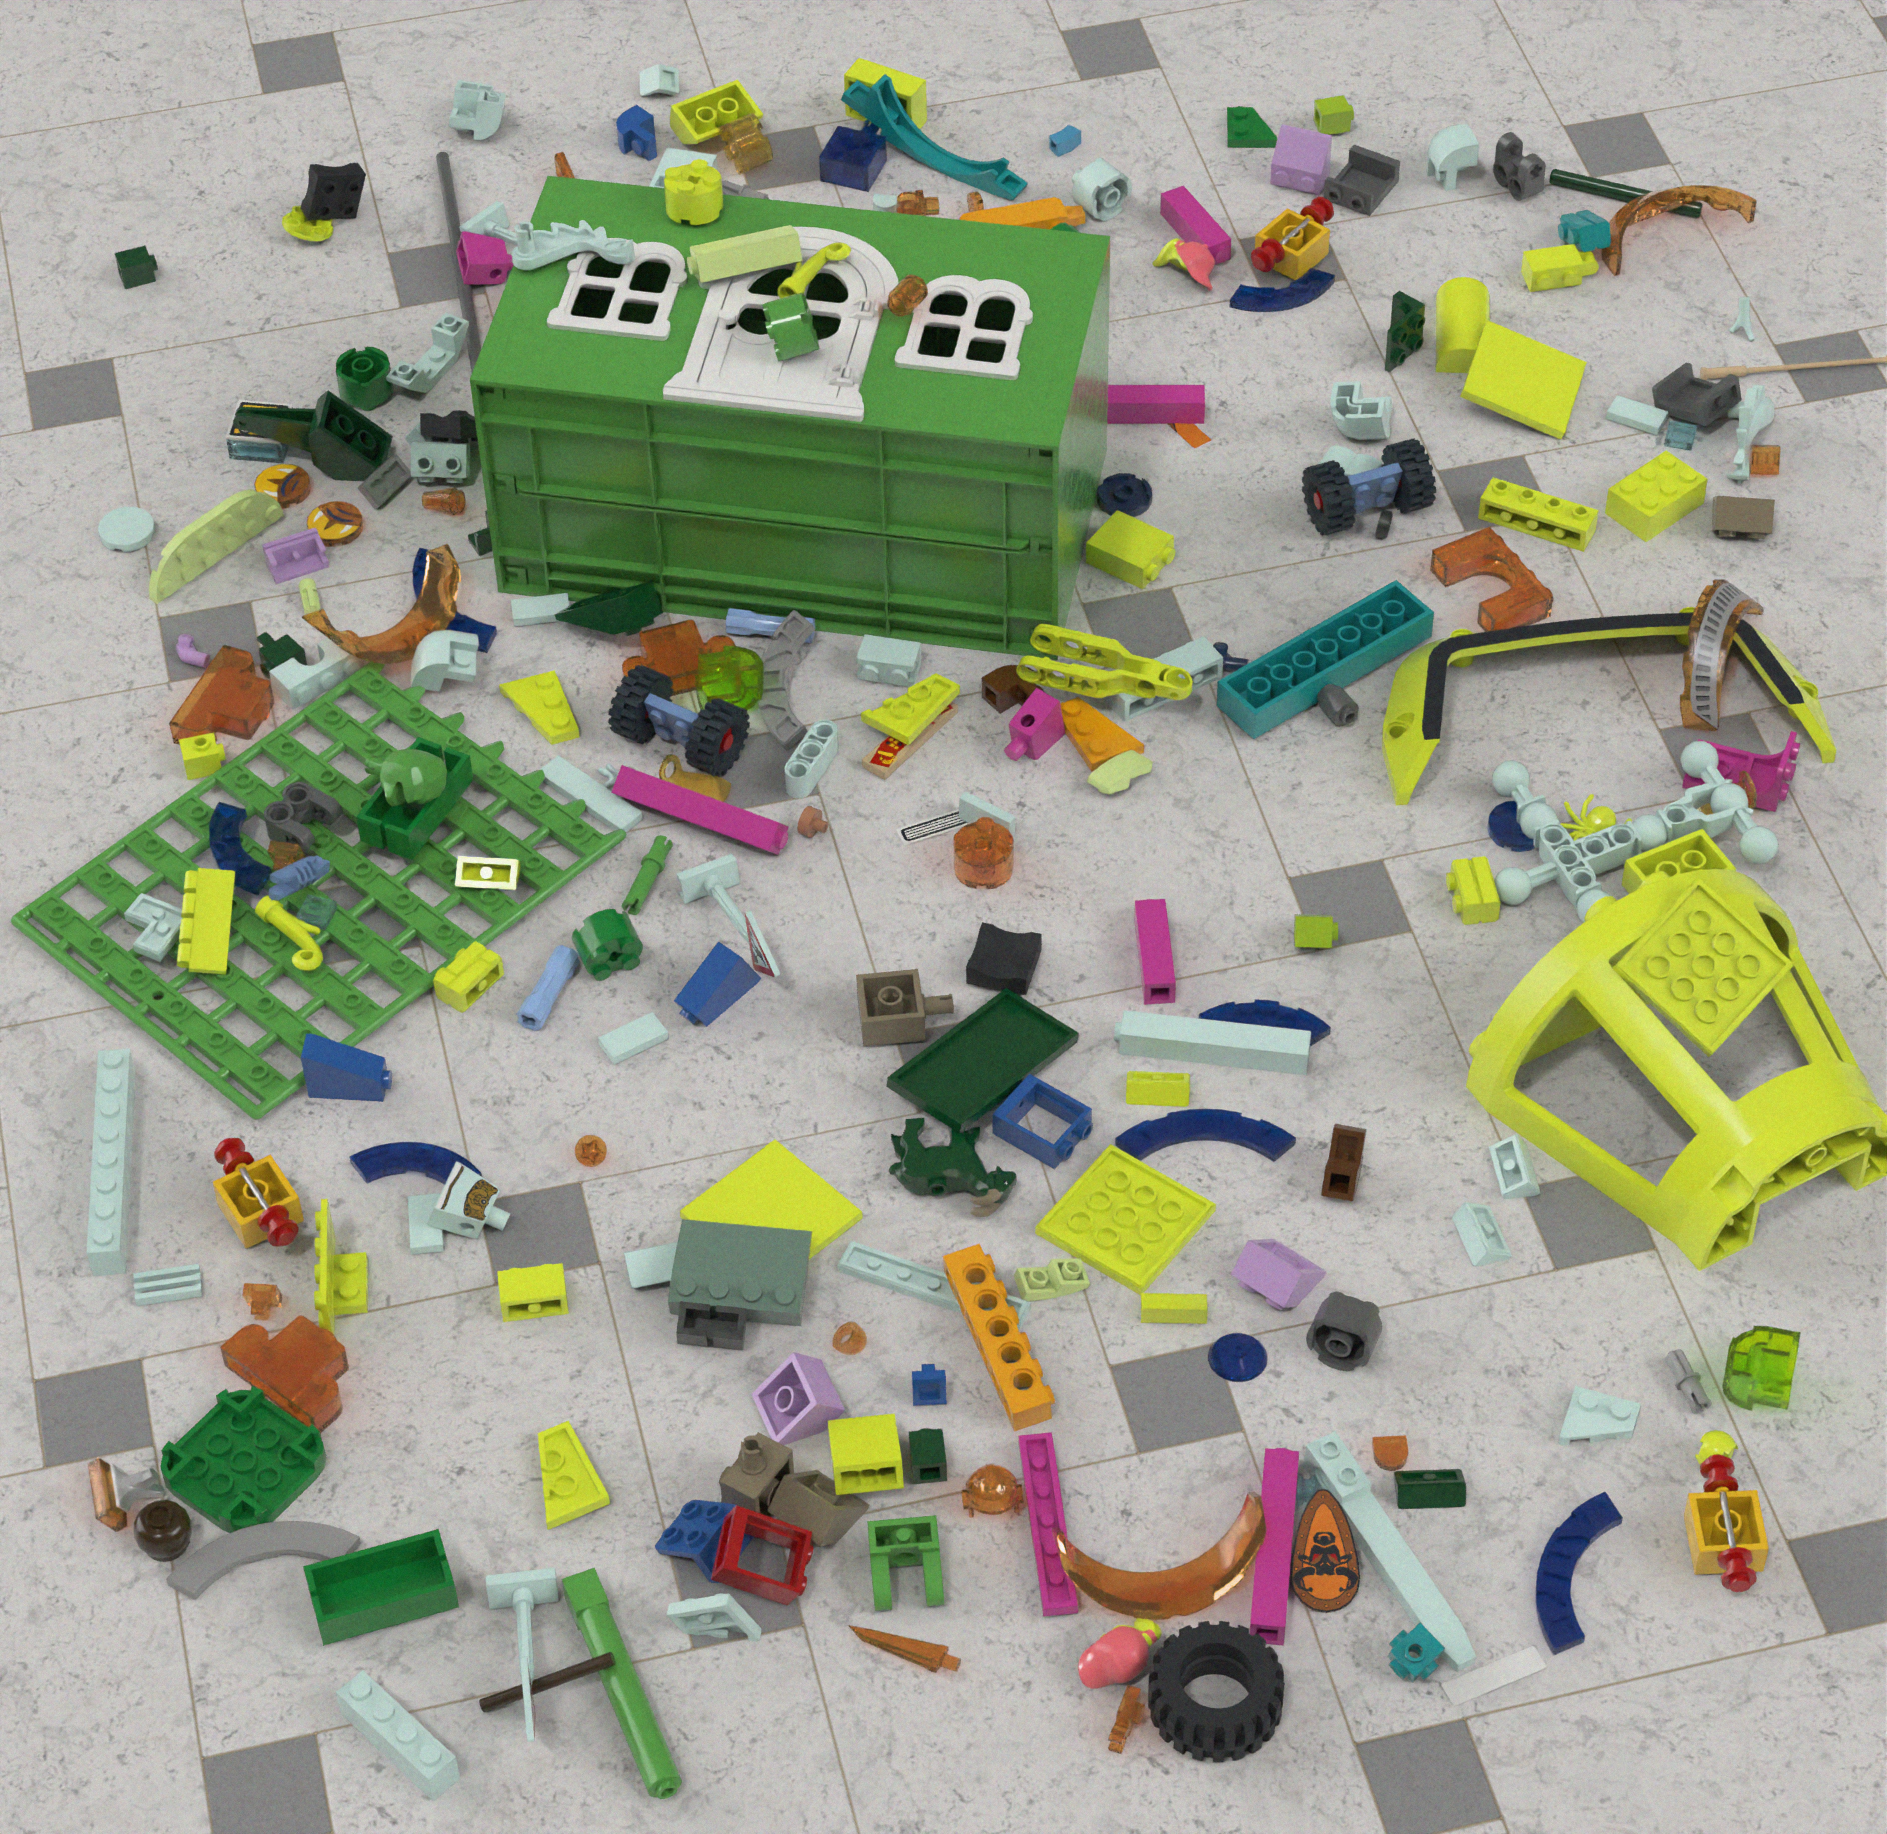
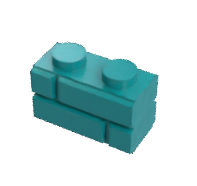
M1589 210L1578 211L1576 214L1561 215L1560 224L1558 225V235L1561 240L1569 244H1575L1576 248L1582 252L1595 250V247L1597 249L1610 247V223Z

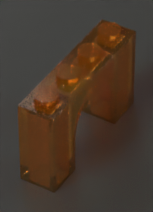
M1490 526L1432 550L1430 571L1445 588L1480 575L1497 577L1511 587L1506 592L1479 602L1477 623L1485 632L1528 626L1551 617L1554 598L1550 589L1544 587L1537 579L1535 573L1523 564L1518 554L1513 553L1505 544L1503 538L1497 535Z

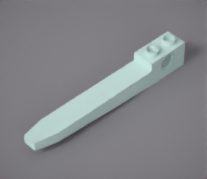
M1336 1431L1307 1444L1303 1467L1318 1489H1327L1337 1499L1347 1517L1354 1541L1415 1626L1421 1623L1445 1647L1440 1657L1456 1672L1474 1664L1476 1655L1462 1623L1370 1491L1371 1482Z

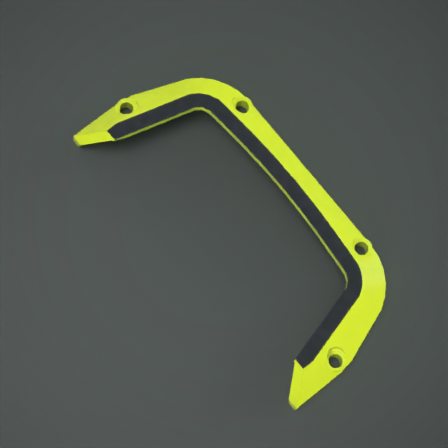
M1686 607L1681 609L1679 613L1577 619L1481 633H1473L1467 629H1457L1451 633L1450 637L1436 640L1415 650L1401 663L1395 672L1382 728V753L1396 806L1408 804L1437 743L1440 742L1446 670L1450 663L1453 666L1463 668L1472 664L1474 655L1554 643L1616 637L1675 635L1679 643L1691 646L1697 644L1705 612L1695 607ZM1730 615L1723 635H1727L1736 641L1777 699L1788 707L1790 716L1802 722L1820 749L1822 764L1834 763L1836 747L1818 699V688L1816 685L1808 682L1769 637L1745 620Z

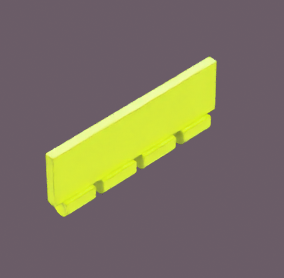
M198 868V871L190 870L185 873V894L183 895L181 913L183 919H181L180 944L178 945L177 955L178 967L189 968V972L226 975L235 871Z

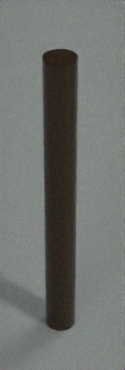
M608 1652L534 1679L532 1682L533 1695L616 1665L613 1653ZM522 1684L480 1699L479 1703L482 1711L485 1713L523 1699Z

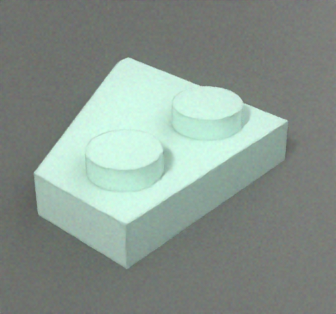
M1575 1386L1558 1444L1565 1446L1569 1445L1570 1440L1586 1438L1589 1439V1443L1601 1442L1609 1438L1615 1440L1632 1438L1641 1404Z
M720 1593L698 1599L689 1598L684 1601L669 1603L667 1616L684 1634L728 1638L729 1631L746 1633L748 1641L760 1640L762 1629L729 1593Z

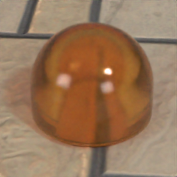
M853 1321L847 1322L835 1332L832 1342L833 1347L842 1354L856 1355L866 1347V1333L857 1323ZM850 1335L845 1342L841 1343L843 1337Z

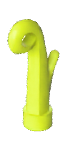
M832 243L823 247L804 264H802V261L796 262L792 276L786 278L778 287L779 297L783 298L799 293L804 294L805 288L828 260L841 261L846 259L851 253V248L845 243Z
M268 895L263 897L258 902L255 913L266 923L273 924L302 948L292 957L294 966L302 971H312L318 968L323 961V953L309 933L318 935L321 932L320 928L290 914L278 900H271Z

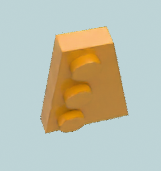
M1076 697L1060 703L1065 734L1091 772L1111 758L1126 751L1134 750L1139 754L1144 753L1143 743L1081 698Z

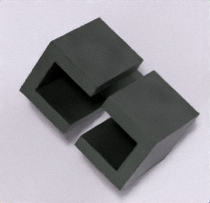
M680 1301L676 1331L677 1344L707 1347L709 1340L713 1341L714 1348L743 1350L747 1323L746 1308L717 1305V1320H710V1304Z

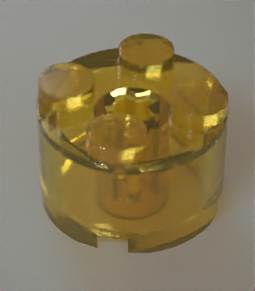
M754 113L744 115L718 127L719 134L727 145L723 147L725 156L728 161L734 160L733 163L739 175L766 164L773 159L768 137L763 136L761 132L763 126Z

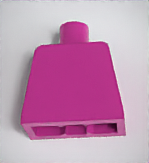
M462 231L456 254L463 283L467 285L502 284L505 281L508 270L511 271L514 265L512 255L507 254L505 242L499 238Z
M1036 688L1010 721L1008 726L1011 742L1004 748V752L1013 761H1018L1023 754L1032 760H1038L1065 735L1060 701Z

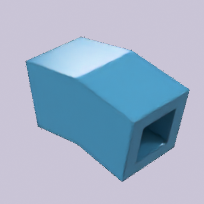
M1067 125L1061 131L1049 135V149L1057 157L1073 151L1081 144V130L1071 125Z

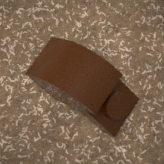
M1018 665L999 667L981 678L982 699L1000 714L1016 704L1022 706L1036 688L1044 692L1040 686L1024 681L1018 676L1016 671Z
M1341 1124L1334 1125L1321 1196L1353 1202L1362 1168L1367 1129Z

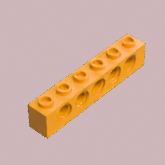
M980 1243L944 1255L943 1265L947 1281L955 1299L958 1301L962 1315L1014 1432L1052 1419L1051 1405L1055 1404L1053 1392L1049 1385L1044 1386L1041 1381L1043 1372L1037 1358L1032 1359L1028 1352L1031 1351V1346L1025 1332L1020 1333L1018 1330V1315L1014 1306L1008 1307L1005 1301L1007 1292L1002 1280L996 1281L993 1273L996 1272L991 1255L984 1254ZM989 1307H990V1308H994V1309L989 1310V1311L982 1310V1309L989 1308ZM1004 1334L1002 1337H996L995 1335ZM1010 1360H1015V1361H1017V1362H1015V1363H1006L1007 1361H1010ZM1020 1387H1028L1029 1389H1027V1390H1019L1018 1388H1020Z

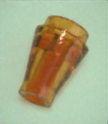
M456 487L431 492L425 491L422 495V506L424 508L434 509L451 515L461 513L465 508V494Z

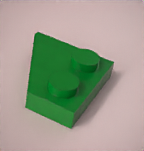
M1227 107V148L1276 147L1277 136L1253 107Z

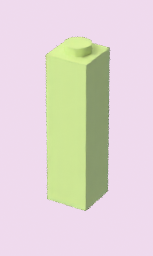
M791 225L691 246V257H687L690 274H694L701 283L802 261L799 235Z

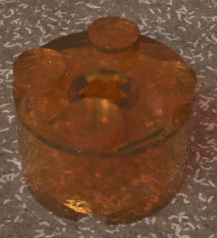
M981 817L977 822L962 827L953 837L954 870L957 879L967 887L977 889V886H986V890L995 889L1004 885L1011 878L1014 867V839L1009 830L995 823L989 817Z

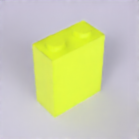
M1118 510L1086 542L1087 564L1140 589H1144L1150 581H1154L1159 575L1160 570L1166 564L1168 565L1173 561L1176 553L1173 535Z
M895 1413L827 1420L836 1495L904 1488L902 1458Z

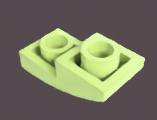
M1129 750L1099 766L1088 776L1087 782L1098 788L1099 792L1111 795L1117 791L1128 789L1130 778L1150 773L1153 761L1134 750Z
M1081 1258L1051 1259L1047 1267L1017 1268L1013 1275L1021 1299L1025 1301L1057 1298L1087 1289L1090 1285Z

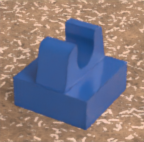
M921 1364L922 1371H912L913 1406L947 1404L945 1370H935V1364Z

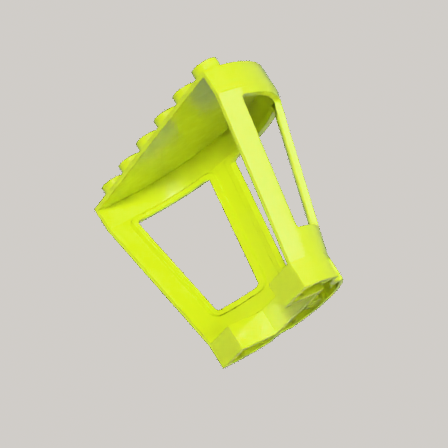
M1703 869L1670 877L1666 872L1660 871L1646 878L1638 890L1619 900H1616L1613 896L1599 899L1586 912L1585 922L1561 940L1527 973L1497 1011L1486 1031L1479 1034L1469 1047V1054L1473 1060L1469 1069L1466 1087L1488 1113L1675 1243L1698 1271L1752 1245L1760 1205L1812 1178L1835 1168L1854 1190L1858 1191L1887 1176V1114L1880 1108L1865 1075L1858 1067L1799 950L1795 929L1786 912L1754 879L1740 872L1726 869ZM1697 877L1701 878L1795 964L1770 993L1809 1065L1790 1070L1767 1081L1736 1102L1731 1101L1646 1006L1650 1003L1612 969ZM1603 1027L1697 1135L1678 1155L1658 1186H1655L1517 1090L1513 1084L1519 1066Z

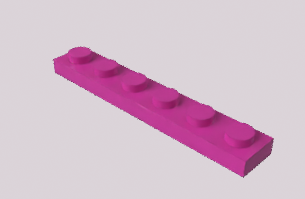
M1052 1432L1019 1435L1018 1445L1043 1617L1078 1613V1603Z

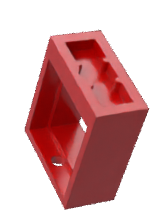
M736 1505L724 1517L711 1580L784 1605H789L797 1596L803 1594L807 1585V1576H804L805 1566L810 1562L813 1554V1545H810L812 1531ZM744 1533L790 1549L783 1583L737 1567Z

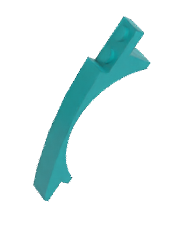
M886 74L871 88L857 80L842 95V102L882 129L880 137L914 159L957 181L1009 200H1014L1028 185L1025 180L1007 169L1010 161L1004 157L993 161L969 160L943 149L929 139L914 124L902 107L895 92L892 79Z

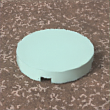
M122 507L114 509L101 519L98 532L102 544L108 549L115 551L114 548L121 549L122 552H131L149 544L153 533L155 534V524L151 514L146 510L138 507Z

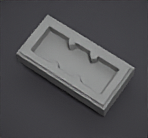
M395 453L379 466L357 489L372 507L377 509L411 477V471Z

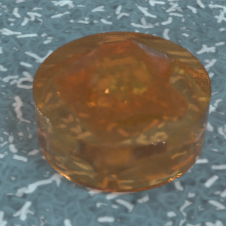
M586 1135L576 1143L575 1156L582 1165L595 1167L605 1160L607 1148L605 1142L600 1137Z

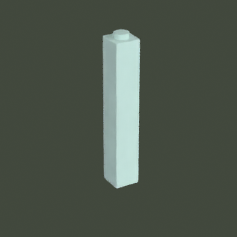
M1127 1010L1123 1011L1122 1023L1116 1022L1114 1041H1119V1054L1307 1075L1311 1031Z

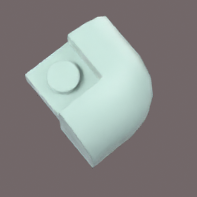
M458 80L454 92V103L449 118V126L463 132L473 130V140H483L492 136L499 128L505 109V93L499 94L493 91L492 85Z
M1468 124L1451 125L1438 131L1431 139L1428 147L1427 177L1435 175L1437 181H1441L1445 191L1456 188L1457 171L1467 170V167L1477 165L1479 143Z
M1361 381L1333 382L1330 404L1333 421L1338 430L1348 437L1359 440L1388 439L1391 433L1389 425L1392 411L1391 397L1364 398Z
M452 630L433 631L425 636L418 644L412 660L411 687L421 686L426 690L439 692L444 678L473 682L476 676L478 636Z

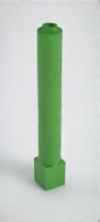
M595 1567L563 1578L562 1584L565 1600L578 1631L581 1630L591 1657L594 1658L608 1652H612L616 1665L600 1670L598 1674L647 1792L651 1797L659 1799L669 1798L677 1792L682 1779L612 1616L609 1600Z

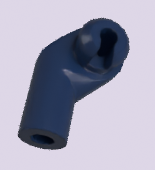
M1216 642L1213 644V647L1223 657V670L1235 672L1248 664L1249 659L1232 657L1227 653L1228 645L1226 643Z

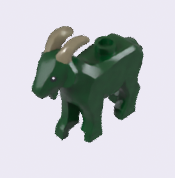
M924 1118L906 1119L905 1130L902 1136L891 1134L895 1155L901 1162L891 1165L889 1173L890 1175H895L903 1187L912 1193L942 1196L946 1192L970 1191L977 1196L971 1197L970 1202L981 1206L971 1208V1215L975 1217H988L1007 1200L1016 1185L1017 1175L1014 1171H1003L997 1166L995 1171L987 1173L982 1160L975 1152V1144L980 1137V1127H972L970 1130H964L960 1134L948 1127L950 1135L949 1146L940 1145L927 1148L918 1139L925 1128Z

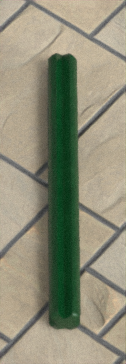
M1553 169L1550 174L1549 182L1553 185L1695 218L1700 217L1703 208L1701 202L1559 169Z

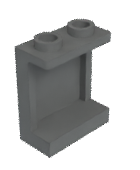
M1353 145L1349 150L1346 166L1335 179L1331 177L1325 179L1324 198L1337 205L1370 216L1398 183L1400 161Z
M1687 362L1652 387L1654 406L1656 408L1668 411L1670 416L1703 426H1708L1742 400L1739 376L1729 374L1716 384L1694 377L1692 364Z

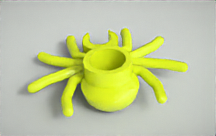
M1590 794L1583 803L1580 813L1581 820L1572 811L1567 801L1564 802L1566 811L1578 825L1560 823V825L1565 829L1578 830L1569 834L1573 841L1616 824L1614 811L1606 806L1593 808L1586 818L1588 805L1594 798L1593 794ZM1628 818L1624 824H1626L1627 821L1632 822V820Z

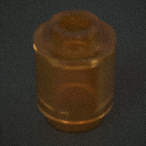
M906 275L888 295L887 306L889 310L899 317L911 314L928 295V288L924 280L916 275Z

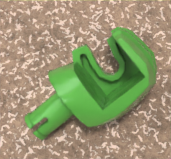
M401 749L392 752L386 759L376 755H370L366 759L365 766L372 767V769L366 767V773L380 776V785L385 792L387 802L391 806L401 805L405 802V799L407 803L418 802L419 804H425L439 797L445 789L446 766L441 758L428 752L415 749Z

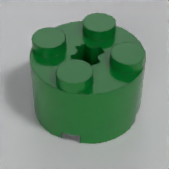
M365 347V350L357 352L356 348H353L341 354L336 361V376L340 398L349 405L361 407L364 411H372L378 404L386 401L394 392L393 383L388 382L386 376L391 371L387 354L375 347Z
M615 909L598 911L583 920L585 926L579 932L577 928L573 931L572 942L587 972L593 975L597 981L609 978L614 971L623 968L625 970H632L640 964L639 956L642 953L643 944L628 914L622 911V914L617 913Z

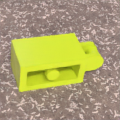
M1575 244L1523 251L1521 273L1530 292L1581 285L1582 276L1592 275L1599 269L1594 254L1591 251L1578 252Z

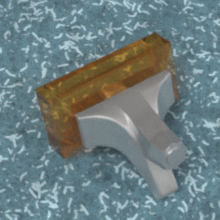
M99 1457L87 1463L95 1517L115 1532L127 1527V1513L130 1512L133 1502L140 1498H163L164 1488L162 1485L154 1484L158 1481V1475L153 1468L128 1475L115 1464H109Z

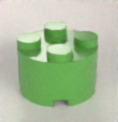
M794 294L762 304L767 319L765 324L769 338L774 339L775 343H777L774 344V349L778 361L787 360L820 349L816 329L813 328L811 320L813 318L804 294Z

